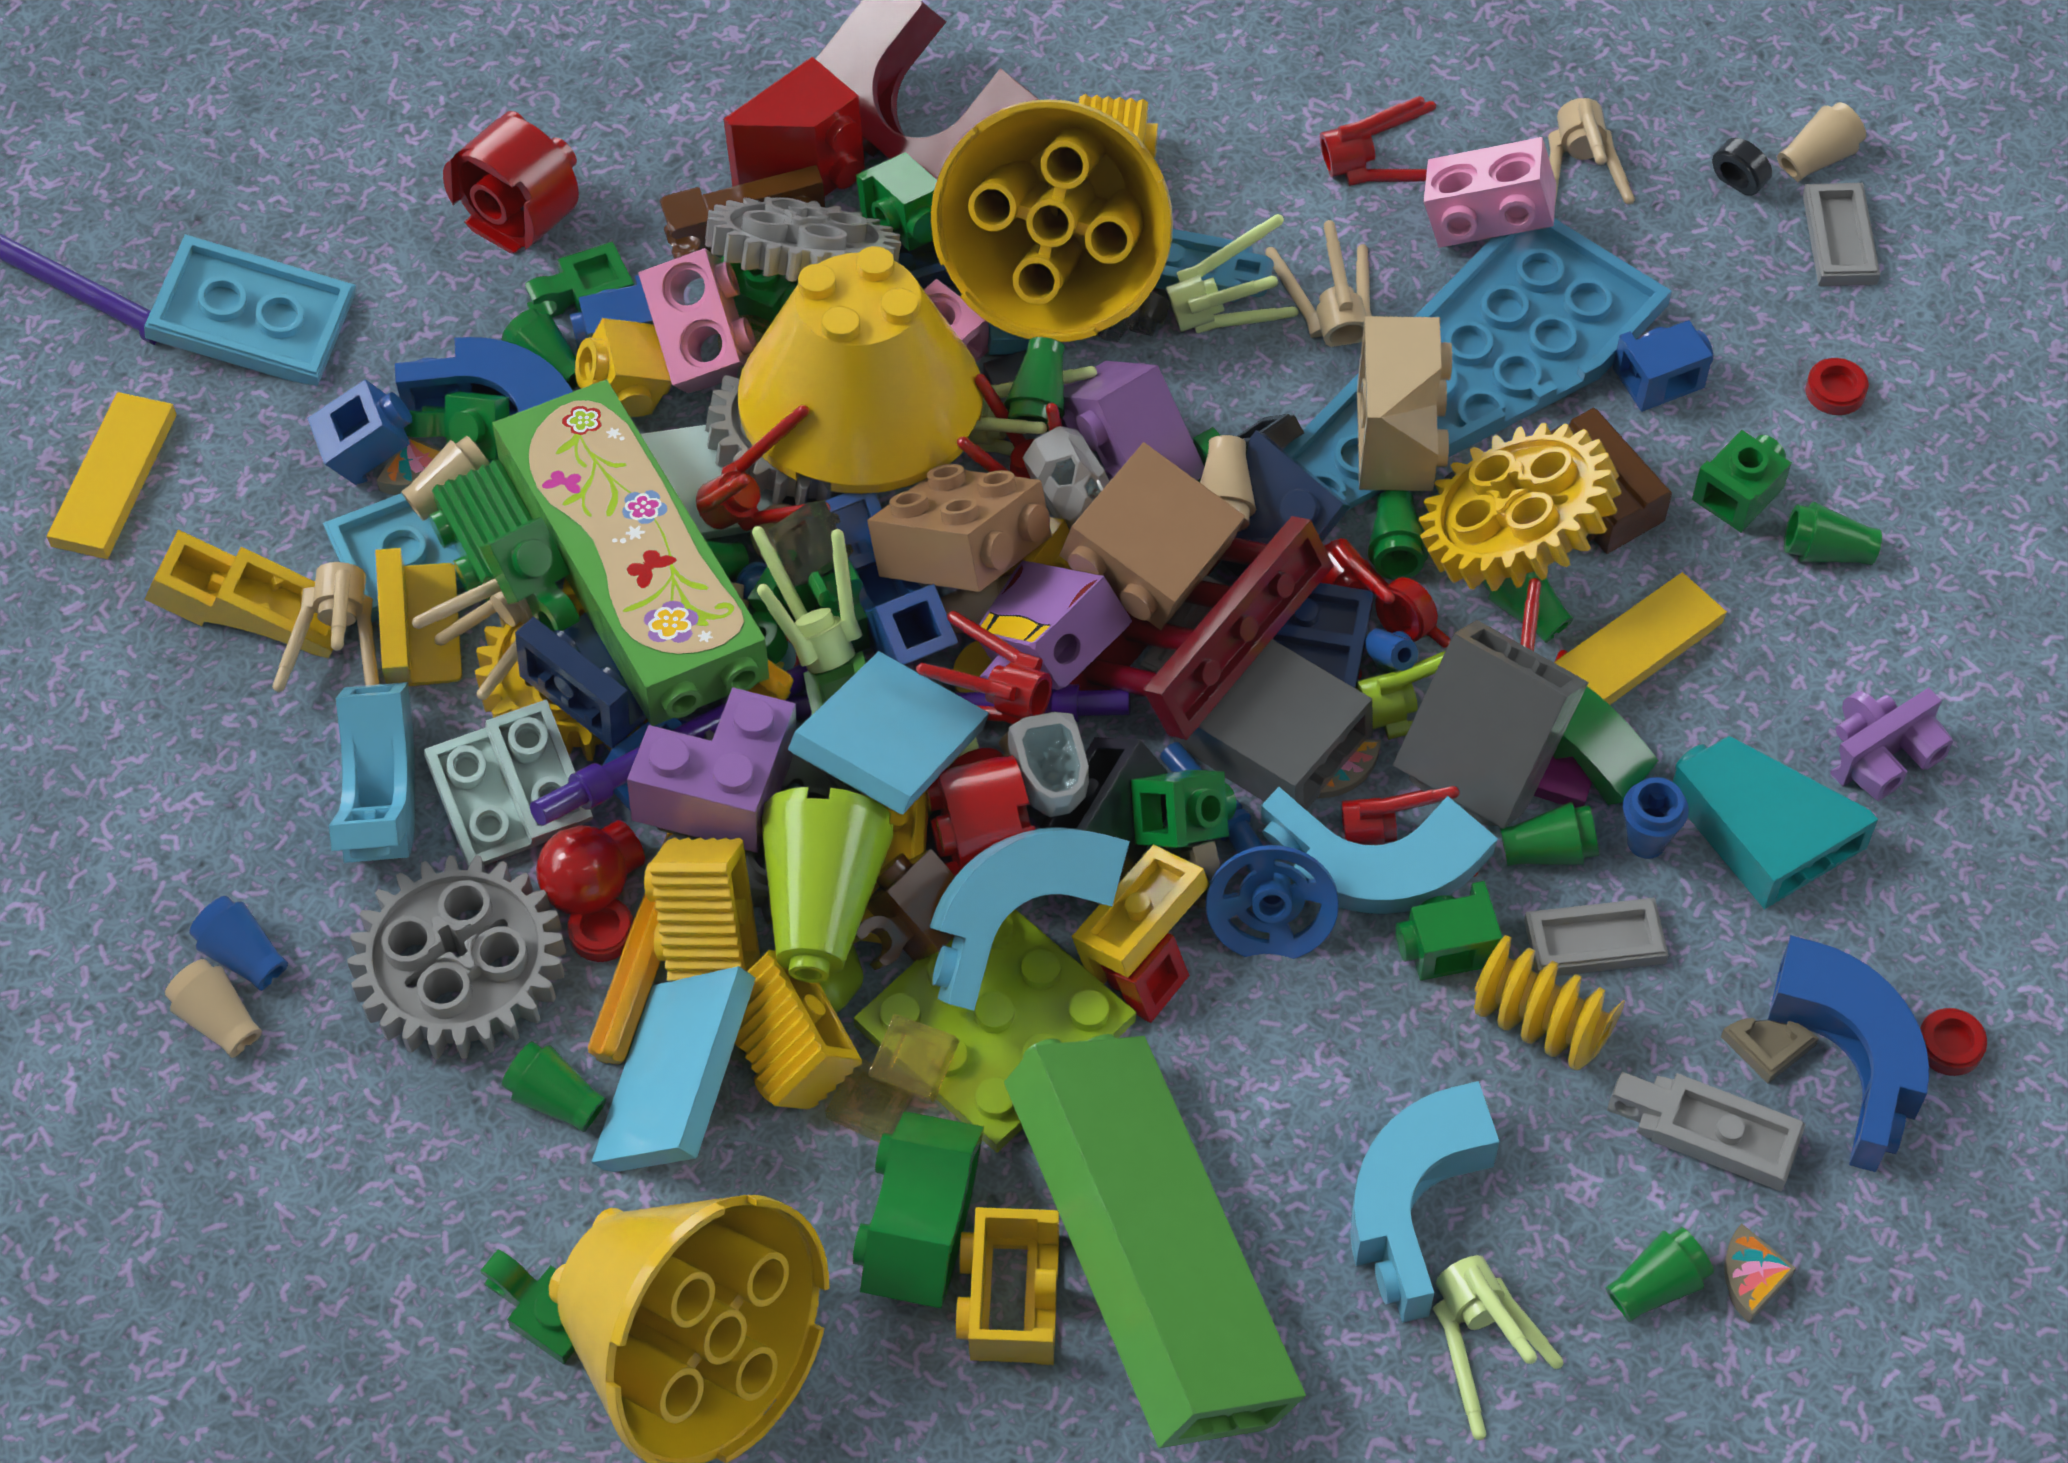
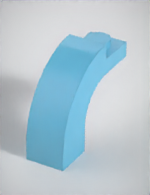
M408 682L344 687L336 697L342 755V797L339 811L329 824L331 851L342 850L344 863L407 858L412 851L415 832V751Z
M1280 787L1261 805V822L1266 826L1262 831L1265 838L1272 845L1295 848L1318 860L1328 870L1335 882L1339 907L1357 912L1376 914L1411 911V907L1419 906L1432 897L1451 895L1465 885L1492 857L1498 840L1496 836L1449 796L1442 801L1414 832L1398 841L1384 845H1362L1342 839L1327 829ZM1297 864L1294 866L1296 869L1303 873L1307 880L1314 879L1312 875L1301 866Z
M1037 829L1008 837L990 846L973 858L956 875L942 895L930 924V928L954 935L952 946H942L936 960L933 985L940 986L938 999L950 1005L975 1010L994 937L1006 917L1023 903L1039 896L1063 894L1113 906L1130 841L1078 829Z
M1479 1081L1435 1092L1403 1109L1389 1121L1372 1142L1358 1174L1350 1229L1355 1264L1358 1266L1383 1260V1262L1375 1264L1378 1288L1385 1304L1396 1302L1402 1323L1429 1317L1434 1297V1290L1412 1224L1411 1210L1425 1191L1440 1181L1494 1167L1499 1139Z

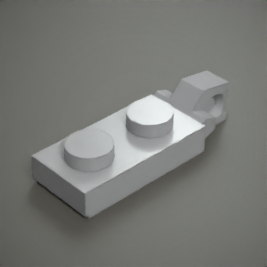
M1621 1072L1607 1108L1609 1112L1639 1122L1636 1132L1646 1138H1652L1651 1141L1778 1191H1782L1787 1181L1806 1126L1801 1120L1676 1073L1674 1079L1657 1076L1653 1084Z

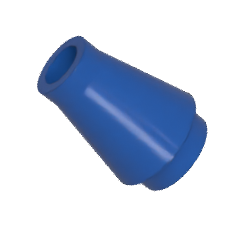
M1660 777L1648 778L1631 787L1626 793L1623 801V812L1628 836L1627 844L1631 852L1644 859L1658 857L1686 823L1689 815L1688 803L1680 788L1672 781Z
M221 896L207 905L195 918L190 927V935L197 940V951L250 981L260 991L268 987L272 983L273 978H278L287 969L288 962L277 952L244 902L234 903L228 896Z

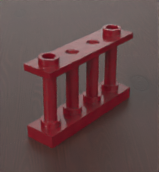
M1291 516L1268 544L1234 538L1231 546L1208 572L1207 576L1221 560L1247 565L1248 568L1232 586L1203 580L1199 583L1185 602L1212 609L1195 629L1172 625L1167 622L1163 629L1160 630L1149 621L1137 619L1128 613L1132 620L1129 626L1069 684H1079L1080 690H1110L1112 688L1147 697L1168 736L1187 740L1333 568L1334 565L1311 519ZM1148 645L1175 651L1157 673L1130 667Z

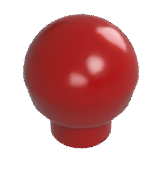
M616 820L602 829L591 826H575L557 832L543 846L536 867L538 885L540 890H545L549 903L558 910L567 914H596L603 911L613 900L620 896L627 880V874L644 864L645 855L636 834L621 820Z

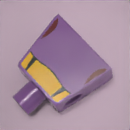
M1022 560L979 625L1019 651L1042 658L1043 663L1040 671L1049 673L1052 678V689L1059 690L1074 680L1129 626L1132 620L1104 576ZM981 644L992 661L980 676L981 678L988 679L995 666H1006L1010 662Z

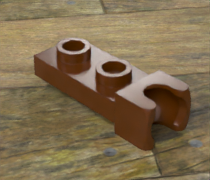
M817 165L703 195L700 188L695 187L663 196L659 202L667 222L664 232L668 243L672 246L673 258L676 259L704 248L711 252L712 248L705 246L709 210L714 211V205L716 204L726 206L727 200L743 203L744 198H751L764 202L765 197L793 198L806 203L817 201L821 207H825L823 181Z

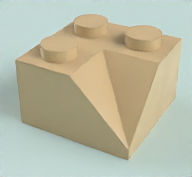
M1365 316L1357 384L1359 490L1433 491L1437 466L1447 467L1449 434L1446 429H1437V416H1445L1446 380L1451 379L1452 343L1441 342L1440 317Z

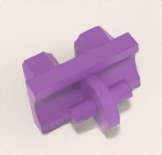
M1929 687L1899 707L1896 706L1895 701L1889 695H1884L1875 700L1863 691H1856L1846 697L1842 706L1846 720L1835 728L1838 737L1844 741L1839 747L1841 764L1832 769L1830 774L1842 787L1854 780L1879 802L1896 791L1904 782L1908 771L1893 756L1902 748L1922 770H1928L1945 759L1953 743L1951 736L1935 718L1942 700Z

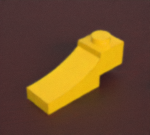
M178 529L144 600L200 626L204 622L225 625L288 644L301 610L303 589L315 587V581L246 548L240 547L237 556H234ZM314 613L300 650L312 655L329 658L333 651L331 647V626L319 621L318 613Z

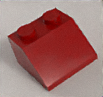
M814 57L803 62L723 119L732 187L817 165L823 181L825 197L837 187L839 189L850 187L857 180L856 175L865 168L859 95Z

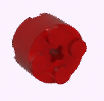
M507 111L500 118L492 122L445 163L443 169V183L452 205L454 206L461 200L471 215L464 221L472 232L509 253H516L521 247H525L526 250L535 244L576 207L579 198L578 183L572 169L577 163L573 149L560 138L554 137L550 139L543 131L527 122L515 111Z
M1013 755L1002 758L999 756L946 768L925 791L931 812L937 810L941 812V816L930 820L937 855L939 858L952 857L953 862L945 863V865L955 876L973 858L990 846L1008 837L1035 830V826L1030 825L1026 807L1029 804L1018 763Z

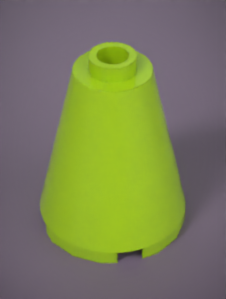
M798 787L775 793L764 803L761 825L777 962L789 970L788 973L792 978L803 982L818 983L826 981L829 975L840 972L845 965L892 842L893 824L890 825L891 813L888 809L870 797L844 789L830 788L829 799H807L809 787Z

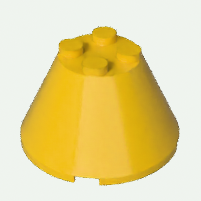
M1048 99L1033 100L1003 108L979 122L963 136L951 151L938 176L931 206V227L933 242L940 265L944 264L950 278L962 293L960 298L981 318L993 326L1021 338L1047 337L1059 342H1070L1095 336L1098 332L1117 324L1126 317L1128 318L1148 298L1165 268L1170 253L1173 215L1170 195L1163 174L1149 150L1134 133L1113 117L1095 108L1065 100Z
M871 246L864 248L859 253L842 254L828 258L818 264L808 265L800 271L798 285L764 333L742 369L738 385L739 416L745 434L753 446L798 406L806 405L809 409V414L766 452L762 458L774 468L795 480L801 474L812 479L831 483V491L864 494L891 491L924 480L931 469L951 464L963 452L957 446V439L961 436L969 437L977 421L981 420L983 411V395L974 380L975 376L980 374V371L968 348L914 276L904 266L894 261L893 254L883 247Z
M740 1195L625 1212L618 1208H608L602 1211L596 1217L593 1226L573 1248L566 1264L561 1265L552 1275L549 1283V1296L553 1302L558 1304L561 1323L617 1434L628 1450L646 1463H706L714 1459L728 1463L762 1439L799 1393L815 1361L825 1329L815 1324L819 1305L820 1289H830L825 1251L811 1223L791 1206L773 1198L761 1195Z

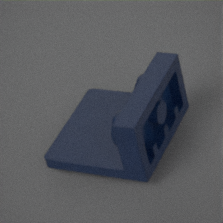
M586 612L579 617L580 621L564 631L555 630L554 632L533 616L515 632L520 677L613 749L647 718Z

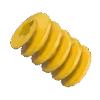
M1504 935L1488 958L1476 983L1475 1014L1480 1017H1487L1500 1006L1497 1020L1498 1027L1509 1031L1523 1020L1521 1038L1529 1044L1534 1043L1547 1032L1544 1047L1545 1053L1551 1057H1556L1570 1046L1569 1067L1574 1070H1580L1597 1056L1607 1042L1619 1020L1625 1000L1621 1001L1609 1013L1602 1010L1605 989L1599 987L1585 1000L1580 998L1579 992L1582 976L1575 974L1562 986L1555 984L1558 970L1557 962L1551 961L1538 973L1532 971L1535 950L1529 947L1513 960L1508 957L1512 937Z

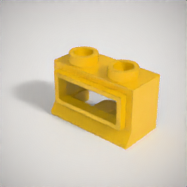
M976 1207L974 1232H961L960 1274H972L971 1297L957 1298L956 1339L968 1340L970 1361L1023 1362L1054 1365L1059 1257L1058 1210ZM994 1248L1027 1250L1024 1331L989 1330Z

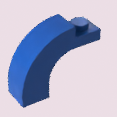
M454 338L455 357L440 359L422 358L417 361L395 363V382L399 397L405 403L408 410L422 412L423 406L445 407V395L467 392L509 397V413L511 416L572 392L564 377L545 359L516 344L491 338Z
M844 493L823 501L830 505V512L825 515L814 516L818 528L827 535L829 541L828 552L833 564L831 533L835 529H840L844 533L847 557L852 562L863 584L859 599L867 615L870 648L876 654L880 651L899 663L908 665L955 646L958 640L951 623L947 619L946 611L934 584L922 588L917 582L879 577L867 522L869 518L882 510L876 494Z
M1790 935L1780 963L1768 1020L1787 1024L1788 1021L1798 1023L1809 1031L1831 1040L1851 1059L1861 1081L1862 1103L1849 1165L1876 1172L1885 1152L1897 1154L1906 1118L1916 1119L1927 1095L1929 1061L1921 1029L1905 1000L1886 979L1870 966L1837 948Z

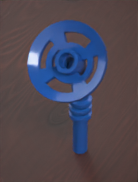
M1173 742L1168 745L1160 755L1161 760L1171 772L1203 770L1180 742ZM1236 799L1235 814L1228 820L1229 836L1220 839L1222 841L1230 840L1238 854L1223 863L1209 883L1206 895V913L1209 924L1217 938L1225 946L1243 957L1259 954H1275L1292 959L1301 957L1317 948L1328 937L1336 923L1339 901L1335 882L1328 870L1309 854L1286 846H1264L1249 824L1251 815L1246 809H1242L1241 803ZM1275 859L1289 861L1301 866L1314 879L1307 880L1303 873L1295 867L1286 863L1276 862ZM1246 866L1250 874L1241 883L1239 893L1223 895L1230 878L1239 869ZM1290 878L1293 879L1296 883L1291 884ZM1305 900L1320 903L1321 906L1315 919L1305 929L1294 935L1289 922L1300 914ZM1252 906V909H1253V912H1254V913H1252V912L1248 909V907ZM1237 915L1250 928L1269 933V939L1258 938L1245 933L1235 926L1230 919Z

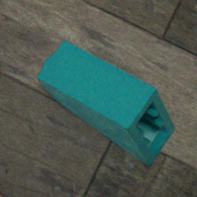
M1731 736L1725 737L1710 747H1707L1705 744L1693 747L1675 765L1676 771L1673 783L1680 788L1687 800L1689 807L1688 818L1764 910L1867 849L1878 822V818L1870 809Z

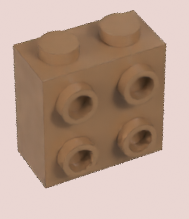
M1143 442L1071 526L1059 556L1069 563L1072 570L1104 576L1129 614L1137 619L1147 620L1162 630L1231 546L1245 515Z
M946 464L931 469L927 473V478L910 490L892 497L889 505L867 520L879 577L934 584L975 592L983 590L1052 537L1050 515L1046 508L1041 480L1014 477L1012 472L1005 470L989 473L968 471L958 464Z

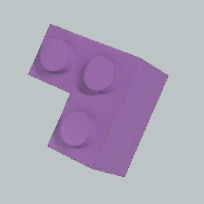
M1104 361L1095 367L1097 369L1095 377L1064 385L1065 415L1061 419L1062 426L1078 430L1084 437L1090 450L1098 452L1109 481H1111L1143 442L1195 480L1202 478L1204 465L1158 365Z
M732 687L712 741L648 725L627 778L632 821L698 838L701 837L706 840L713 837L717 840L723 838L732 840L739 837L743 840L745 850L758 853L763 840L761 818L764 803L775 793L780 792L794 755L788 748L796 731V703Z

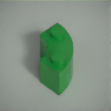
M904 1111L893 1134H882L875 1164V1172L884 1175L881 1191L871 1223H861L859 1226L853 1250V1264L863 1266L860 1286L861 1293L942 1308L953 1276L960 1248L961 1232L964 1231L971 1203L984 1126Z

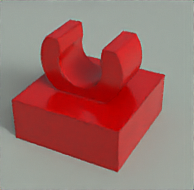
M1169 933L1165 935L1128 978L1101 965L1109 985L1121 991L1126 1004L1136 1011V1015L1149 1023L1153 1022L1190 976L1175 937Z

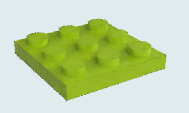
M1015 909L1002 922L994 937L974 1011L950 1005L938 999L940 986L933 985V973L939 954L937 952L919 961L916 960L853 1018L854 1027L961 1122L984 1126L982 1141L998 1153L1023 1129L1004 1081L1023 1060L1024 1052L1032 1045L1046 1039H1059L1061 1043L1088 1041L1103 1034H1112L1115 1038H1119L1136 1022V1011ZM953 939L946 945L947 947L952 946Z

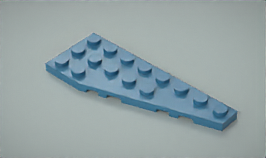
M1555 218L1554 226L1491 238L1414 316L1440 317L1441 342L1452 343L1451 379L1446 380L1445 416H1437V429L1448 430V458L1600 379L1614 363L1619 336L1631 331L1635 339H1637L1669 306L1672 291ZM1359 373L1303 429L1304 434L1290 442L1283 449L1351 507L1348 510L1385 491L1359 490L1357 384Z

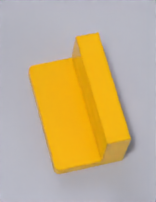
M401 548L376 549L381 661L385 683L408 682V686H420L460 681L462 679L460 635L442 646L437 645L434 641L438 633L459 620L458 612L420 629L415 628L412 624L414 617L457 596L455 566L452 563L404 566Z
M1153 844L1118 883L1113 906L1100 904L1071 936L1084 968L1103 984L1106 983L1107 979L1101 965L1128 978L1209 887L1204 868Z

